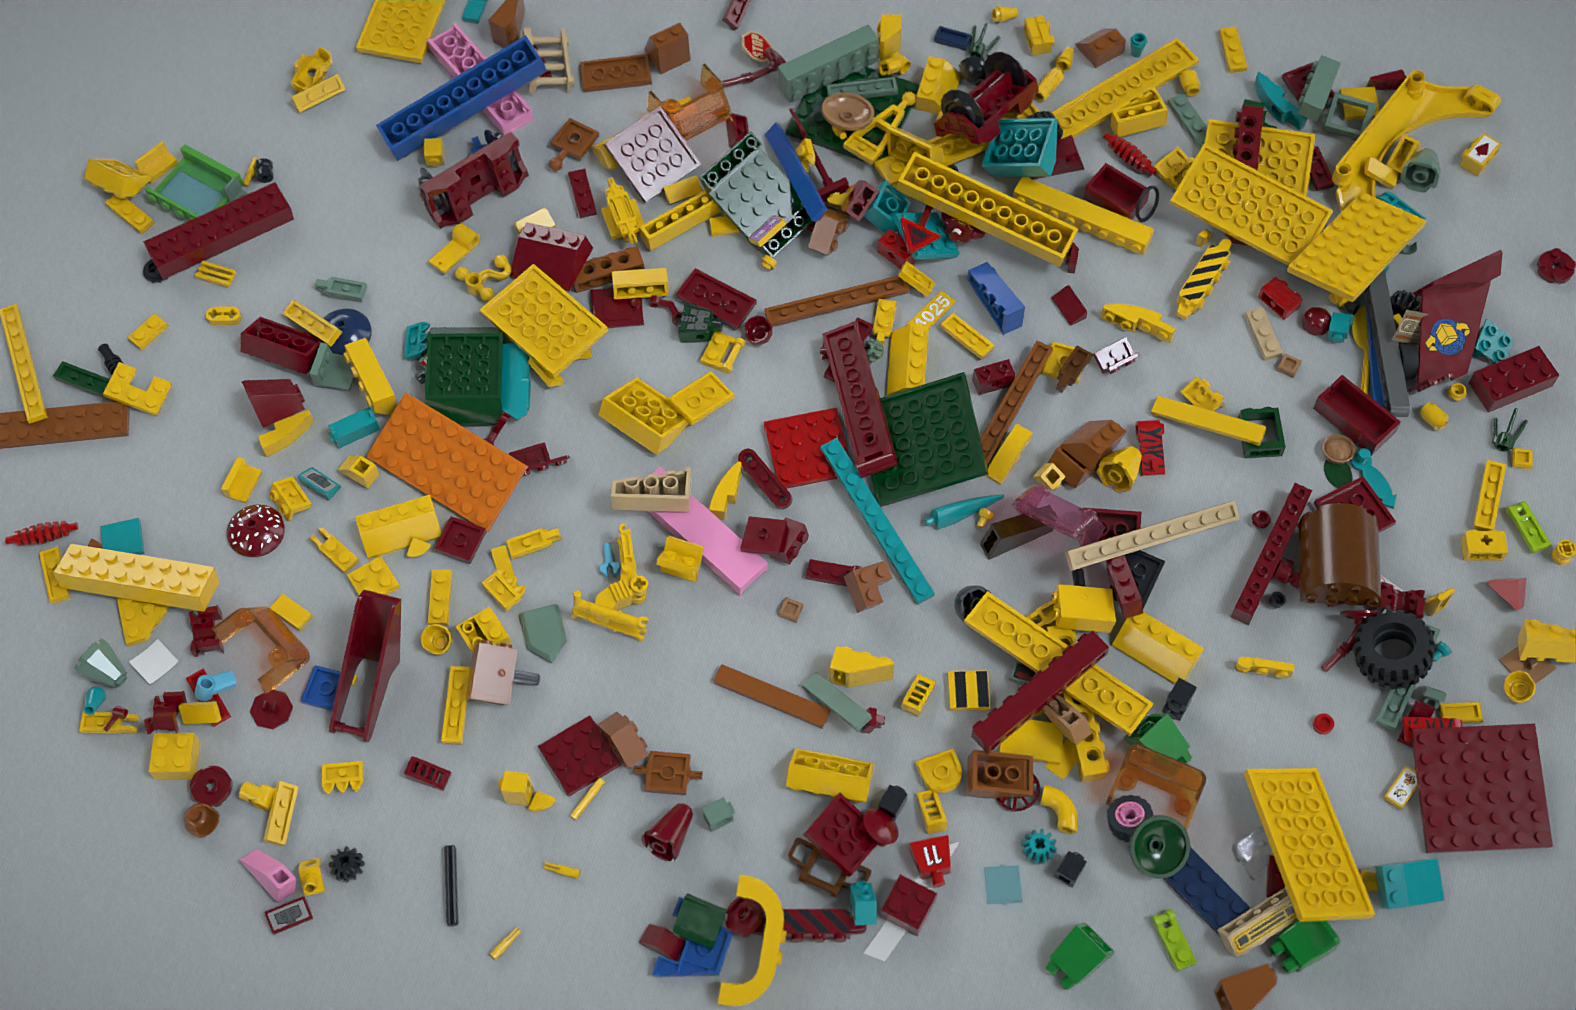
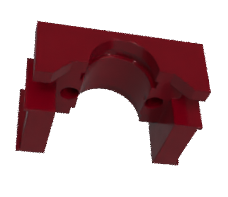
M1382 581V606H1377L1375 611L1383 613L1385 609L1396 612L1403 610L1406 614L1412 613L1416 615L1417 620L1419 618L1422 619L1424 617L1423 612L1426 598H1423L1425 590L1398 591L1392 585Z
M219 606L207 607L204 612L198 611L199 616H196L193 611L189 612L193 631L190 651L193 656L199 657L198 653L200 652L204 655V652L221 650L224 654L223 644L219 639H216L215 621L223 620L222 611Z
M185 691L164 692V702H160L159 696L154 697L153 718L148 717V719H144L147 734H151L154 730L165 729L175 731L177 734L179 728L176 717L178 712H180L179 705L187 703Z

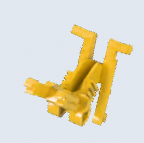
M622 523L618 530L620 536L617 538L621 561L620 581L609 584L607 588L597 595L595 603L582 600L581 592L579 590L574 591V607L572 608L571 618L573 620L581 618L590 623L614 630V632L633 636L637 641L643 642V635H646L647 631L645 624H648L649 619L645 616L639 618L620 610L631 606V603L635 605L644 603L648 590V580L644 576L637 575L631 529L623 530L626 524Z

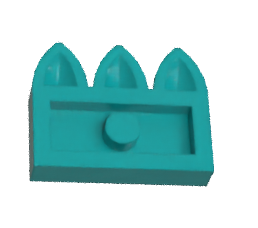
M419 322L407 326L404 359L407 361L421 358L423 353L426 352L427 345L424 342L428 340V334L425 333L430 327L428 322Z

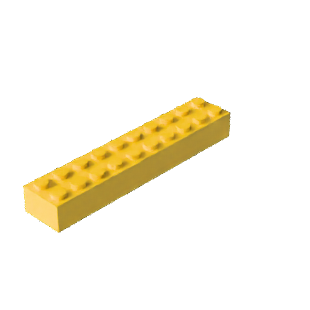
M916 152L913 153L898 180L897 191L1058 267H1061L1078 232V228Z

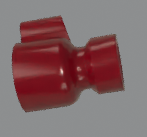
M1282 557L1272 579L1282 584L1291 583V586L1296 589L1300 587L1299 572L1295 573L1293 569L1294 562Z

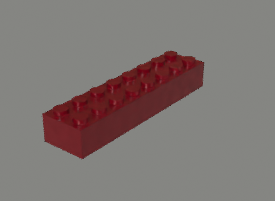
M276 182L147 239L143 243L162 279H165L294 220L290 205Z

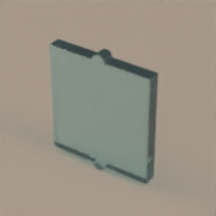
M1001 864L999 867L984 868L987 904L1003 903V905H1006L1007 903L1022 902L1019 866H1003Z

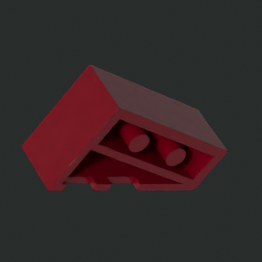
M1072 135L1057 140L1056 162L1051 176L1085 170ZM1030 177V179H1032V180H1034V179H1039V178H1044V177Z

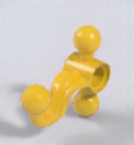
M499 254L494 258V264L498 268H504L503 272L486 269L480 273H469V270L463 266L456 269L455 276L458 280L466 281L468 292L471 295H480L482 300L490 301L494 298V291L489 287H484L485 281L490 278L497 280L505 279L511 274L512 269L508 263V258L503 254Z

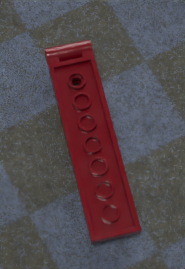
M854 321L822 333L860 477L864 478L897 466L898 462L858 322Z

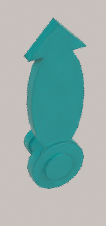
M1368 449L1356 451V454L1350 460L1352 467L1362 471V476H1364L1383 504L1394 509L1397 494L1392 496V490L1386 478L1378 469L1372 466L1370 451Z

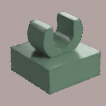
M1426 685L1422 692L1426 696L1423 702L1427 703L1429 700H1434L1435 709H1438L1439 701L1444 702L1447 696L1445 692Z

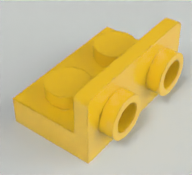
M1196 376L1181 391L1196 407L1215 412L1220 406H1225L1222 401L1224 397L1217 390L1212 392L1209 389L1212 385L1205 378L1200 380Z
M293 476L272 483L269 492L270 499L275 502L281 515L287 521L292 520L294 513L311 508L312 503Z

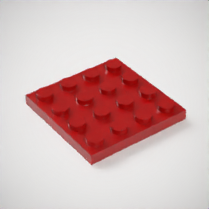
M837 407L764 421L775 475L786 489L838 479L820 450V446L837 438L849 456Z

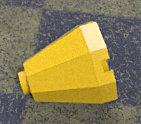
M1125 446L1104 457L1097 469V474L1103 485L1107 487L1109 484L1114 486L1113 490L1115 492L1130 491L1137 478L1142 455L1136 447Z

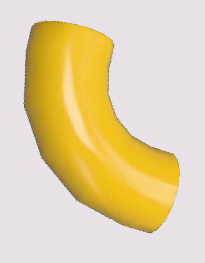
M1044 785L1040 805L1048 806L1056 812L1058 816V831L1066 834H1076L1078 831V812L1073 801L1063 791L1049 785Z

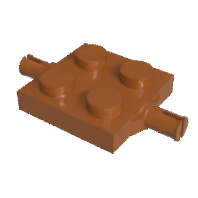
M650 751L646 767L634 765L633 774L645 775V791L653 793L686 795L690 779L702 780L703 771L691 770V754Z

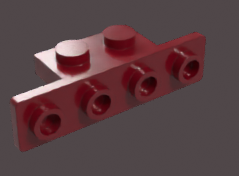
M545 442L509 452L510 456L528 466L523 476L531 474L530 470L536 468L538 472L549 469V464L556 463V466L566 464V459H570L568 454L550 460Z

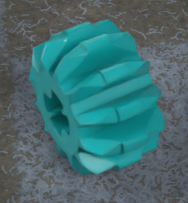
M1033 829L1032 835L1025 834L1026 840H1023L1021 843L1025 847L1022 849V853L1028 854V861L1034 858L1035 865L1038 864L1039 860L1046 864L1047 859H1053L1052 853L1057 851V848L1054 846L1056 839H1050L1051 832L1044 835V829H1041L1040 833ZM1036 844L1037 846L1041 844L1043 846L1042 849L1041 847L1040 849H1037Z

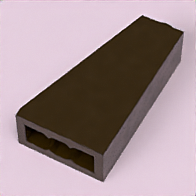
M1050 506L991 524L980 546L988 560L1052 532L1059 521Z

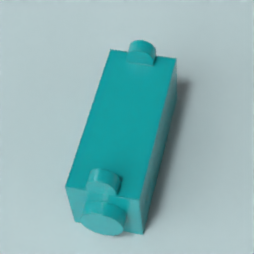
M370 407L328 425L331 431L328 433L332 444L337 443L338 448H342L380 430Z

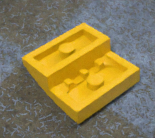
M1177 146L1153 167L1157 170L1156 174L1164 182L1177 190L1195 159L1193 157L1189 159L1180 147Z

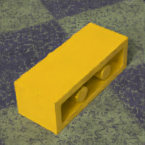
M666 268L612 271L614 299L651 297L652 295L669 296Z

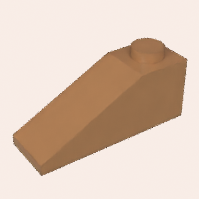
M1059 695L1042 709L1056 727L1075 745L1092 734L1086 717Z

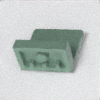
M320 343L310 371L314 385L350 391L354 381L350 369L352 366L350 363H346L344 355L333 354L328 344Z

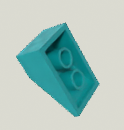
M1438 858L1375 866L1381 908L1394 909L1445 900Z

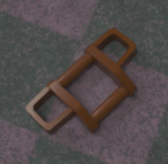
M799 837L795 839L789 851L788 859L803 869L798 881L802 883L807 882L825 890L835 898L838 897L842 888L850 889V883H846L848 876L841 872L835 885L810 875L818 857L829 862L831 861L812 843ZM798 845H803L813 850L807 864L793 857ZM860 865L857 870L866 874L864 881L868 883L871 869Z

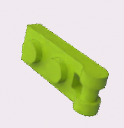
M1526 501L1519 502L1517 506L1511 505L1506 507L1507 516L1514 522L1532 554L1551 546L1549 539Z
M1168 909L1162 915L1156 914L1151 916L1152 922L1176 971L1179 972L1196 965L1197 960L1176 920L1174 911ZM1168 921L1171 927L1165 929L1163 923Z

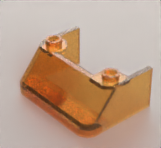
M706 64L702 65L700 84L708 92L683 105H680L674 99H667L661 102L652 91L648 92L647 111L650 113L661 106L685 141L725 121L729 117L731 109L722 82Z
M269 607L240 608L213 627L212 630L217 639L223 644L242 628L255 622L277 646L268 655L269 663L273 668L257 679L263 692L267 695L306 665L310 660V654L302 642Z
M1134 744L1130 746L1112 786L1106 805L1110 806L1117 788L1130 791L1135 788L1138 780H1141L1177 796L1174 808L1177 813L1186 817L1183 826L1187 831L1206 783L1205 773L1200 769L1143 745Z

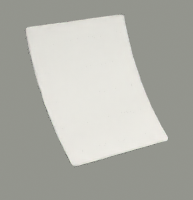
M157 639L140 655L129 661V663L151 684L167 673L178 663V660Z

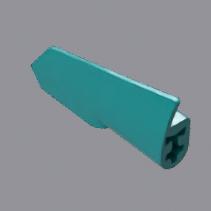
M513 342L503 344L501 403L502 411L518 421L527 415V411L530 409L531 381L529 378L530 364L528 363L530 356Z

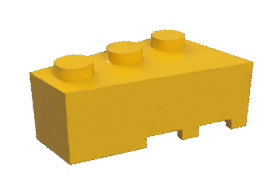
M1153 87L1149 93L1139 95L1133 102L1128 101L1112 110L1111 128L1115 135L1122 137L1166 125L1168 109L1156 88Z

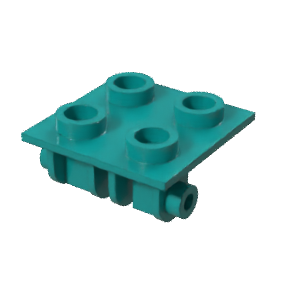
M1485 319L1480 329V335L1477 336L1473 356L1479 358L1484 355L1494 363L1507 359L1514 339L1488 319Z

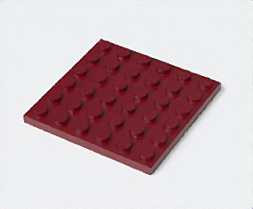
M1535 723L1410 730L1426 854L1553 847Z

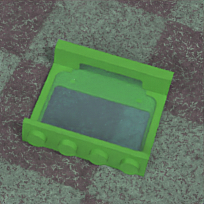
M184 144L180 148L184 158L155 190L147 186L144 189L150 202L161 205L166 211L174 212L180 219L185 218L190 221L229 202L223 188L233 177L238 179L241 187L243 186V181L239 173Z

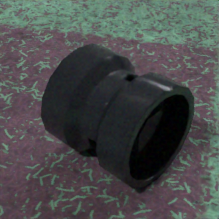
M267 158L256 160V180L261 183L271 182L274 178L272 161Z

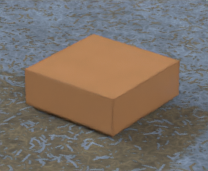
M1285 353L1276 370L1294 378L1302 361Z
M785 597L778 617L797 623L804 604Z

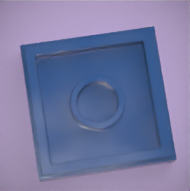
M315 665L300 701L303 704L333 711L341 672Z

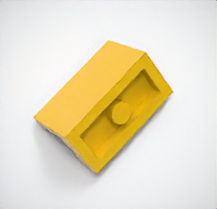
M163 141L135 161L139 171L152 176L149 181L151 184L179 163L168 151Z
M237 457L221 487L225 497L247 503L262 474V470L248 466L244 458Z

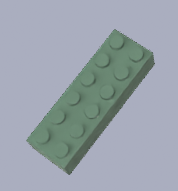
M868 24L778 66L779 90L788 103L800 99L802 96L815 92L819 88L830 85L836 80L843 79L853 72H858L868 65H873L878 61L879 57L878 36Z

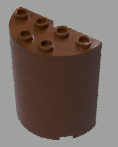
M1334 503L1319 506V510L1314 512L1308 511L1301 517L1299 521L1300 602L1334 605L1338 601H1344L1349 606H1382L1378 520L1374 514L1370 515L1366 512L1365 508L1357 505Z

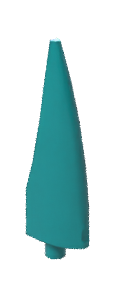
M1004 494L966 499L932 509L931 517L924 519L925 525L935 524L937 530L956 524L979 512L981 508H986L1003 499Z

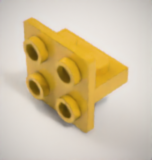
M668 536L664 551L657 558L656 565L660 566L661 572L696 582L704 547Z

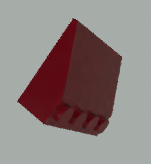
M527 222L518 237L511 267L512 270L509 276L516 279L534 264L562 289L569 292L591 254L593 246L586 235Z

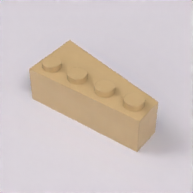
M691 467L684 468V471H667L666 474L661 475L653 473L643 478L636 476L613 480L611 489L612 510L690 512Z

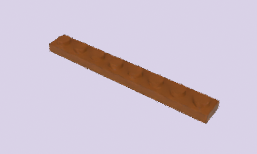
M894 276L764 308L766 319L773 327L878 301L879 299L909 293L910 288L908 283L903 281L902 278Z
M1036 340L983 433L981 443L987 467L1052 354L1053 347Z

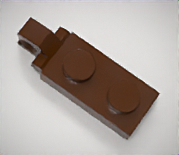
M1076 345L1058 373L1057 391L1063 393L1067 385L1072 386L1075 384L1091 360L1093 353Z

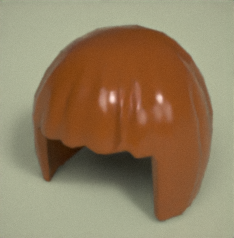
M204 803L193 804L185 811L184 826L186 831L197 838L208 836L219 824V812L212 806Z

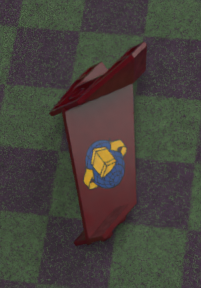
M1502 250L1468 264L1413 292L1414 296H1421V313L1428 315L1422 317L1420 321L1417 385L1409 388V392L1416 389L1418 392H1421L1448 378L1453 381L1468 374L1491 280L1501 276Z

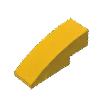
M309 409L273 423L275 430L258 436L267 457L286 448L308 430L314 422Z
M1016 423L988 468L989 474L985 476L1001 485L1021 458L1022 452L1032 439L1033 432Z
M737 462L729 469L712 497L709 511L720 520H725L728 503L736 504L742 474L741 462Z

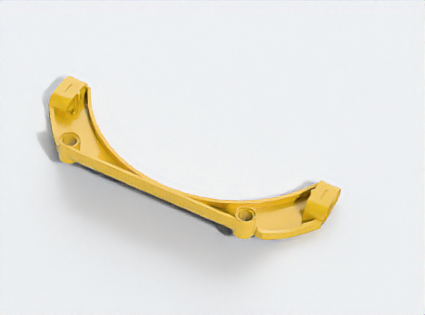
M1412 71L1336 165L1332 181L1339 186L1336 191V199L1340 213L1361 192L1375 197L1376 180L1364 173L1368 157L1371 156L1381 162L1393 145L1401 139L1403 134L1407 135L1415 129L1433 122L1452 118H1487L1500 105V96L1479 84H1474L1472 87L1435 85L1424 81L1425 74L1422 71Z

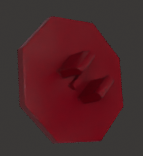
M269 689L255 697L250 713L258 727L273 730L288 722L293 705L286 692Z

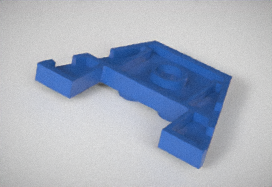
M682 897L678 898L673 917H677L684 900ZM721 927L714 949L700 946L699 943L688 940L680 962L658 956L652 976H720L733 936L732 933Z

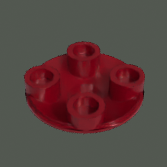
M872 808L865 812L861 828L875 840L878 846L885 847L886 845L893 844L898 839V826L888 813L877 808Z

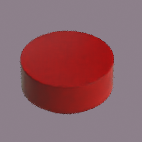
M1318 714L1313 721V728L1321 735L1329 734L1334 728V720L1328 714Z

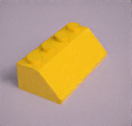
M910 323L892 331L886 396L925 384L928 324Z
M366 337L346 344V353H343L347 364H351L352 375L354 378H358L359 389L361 392H365V400L368 407L372 406L375 413L392 415L396 408L395 394Z
M430 495L355 516L368 559L409 548L412 538L429 542L439 539L442 534Z
M1145 612L1127 618L1112 644L1117 650L1173 684L1177 682L1179 677L1183 680L1187 679L1204 650L1200 645Z
M795 748L788 768L786 787H790L795 791H810L816 795H831L833 798L840 792L845 798L851 799L853 802H867L875 763Z

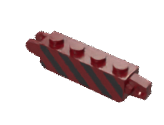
M783 909V930L787 931L785 940H791L792 942L799 943L803 942L804 939H812L813 942H824L825 939H833L834 942H845L846 939H850V935H861L867 930L866 925H855L854 919L850 917V912L847 909ZM766 920L752 934L764 936Z

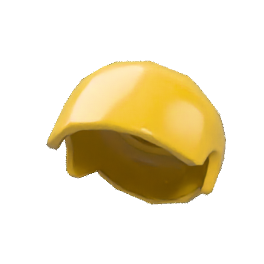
M440 624L428 625L422 631L420 637L422 647L434 655L445 654L451 648L453 642L451 632Z
M1519 670L1511 672L1505 678L1503 685L1505 695L1515 703L1527 702L1535 694V682L1527 672Z

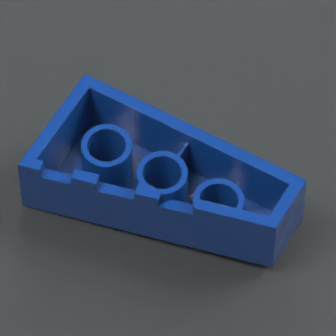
M988 262L968 270L967 281L1001 333L1004 335L1022 327L1025 306L996 273V270Z

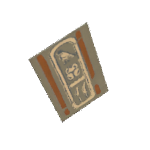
M1406 310L1392 341L1419 345L1420 321L1422 317L1428 314Z

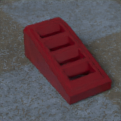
M1403 69L1370 77L1367 87H1375V90H1397L1407 77Z
M411 756L404 775L406 779L444 791L451 776V771ZM425 768L426 771H425L424 776L422 777V776H421V773H422L423 769ZM434 771L432 779L429 780L431 772ZM439 774H443L440 782L436 783Z

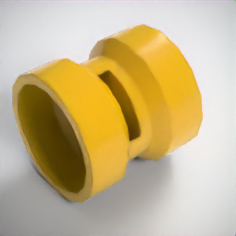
M1561 540L1552 551V560L1558 565L1568 564L1576 554L1575 543L1570 540Z

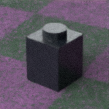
M889 784L878 804V809L885 811L896 821L907 801L908 793L900 786L895 785L894 787Z
M1068 851L1056 871L1055 878L1073 888L1087 861L1084 860L1081 854Z

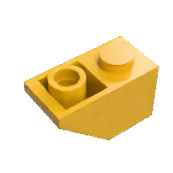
M349 455L337 469L340 473L367 489L380 475L376 464L361 455Z

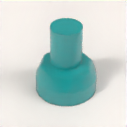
M1440 641L1437 643L1433 661L1436 662L1441 656L1446 657L1452 653L1451 649L1444 642Z

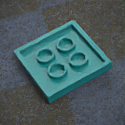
M923 212L894 214L892 219L903 239L904 235L900 223L901 217L918 224ZM931 212L925 228L939 234L940 238L912 253L914 259L957 258L960 252L956 244L950 239L949 235L944 233L946 227L943 226L938 213Z

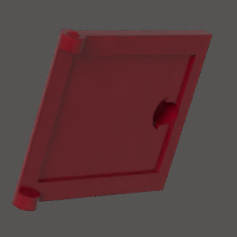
M613 288L590 290L592 314L608 328L644 325L641 298L614 299Z

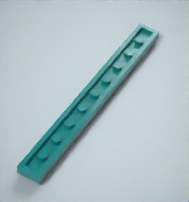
M836 438L820 446L821 452L917 605L934 597L935 593L868 486L860 477L859 472L839 440Z

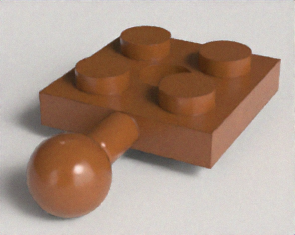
M569 118L550 142L551 147L561 151L557 157L550 159V169L559 171L563 166L562 161L567 155L581 161L598 139L599 132ZM572 138H579L577 141H571Z

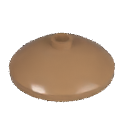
M847 92L835 93L828 96L822 104L824 118L832 126L841 130L856 131L869 126L874 118L873 106L869 101L857 94Z

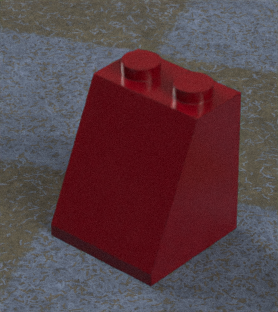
M291 379L242 381L247 396L263 428L305 410L302 404L305 402V399L298 385H293Z

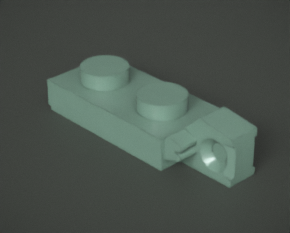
M331 277V279L327 280L316 279L315 287L317 291L323 292L327 296L362 302L367 290V283Z

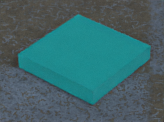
M139 518L100 526L103 549L137 555L145 554L141 520Z

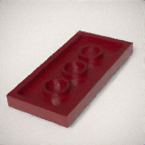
M696 268L675 294L676 299L686 304L712 310L715 319L723 321V323L736 330L739 329L757 304V300Z

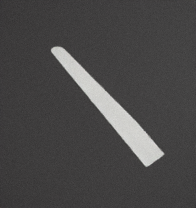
M959 842L949 844L950 857L952 856ZM919 875L915 882L930 890L933 888L931 878L921 879ZM886 921L864 954L886 961L906 930Z

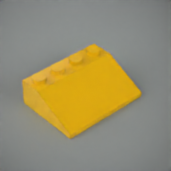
M638 377L604 397L598 414L656 455L668 448L689 425L668 402L666 396Z

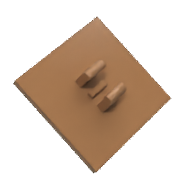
M1518 646L1499 659L1500 663L1510 673L1518 670L1529 673L1535 684L1556 670V667L1547 658L1544 661H1537V658L1533 657L1520 660Z

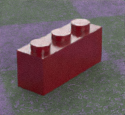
M1125 555L1105 560L1107 575L1124 619L1143 614L1142 599Z

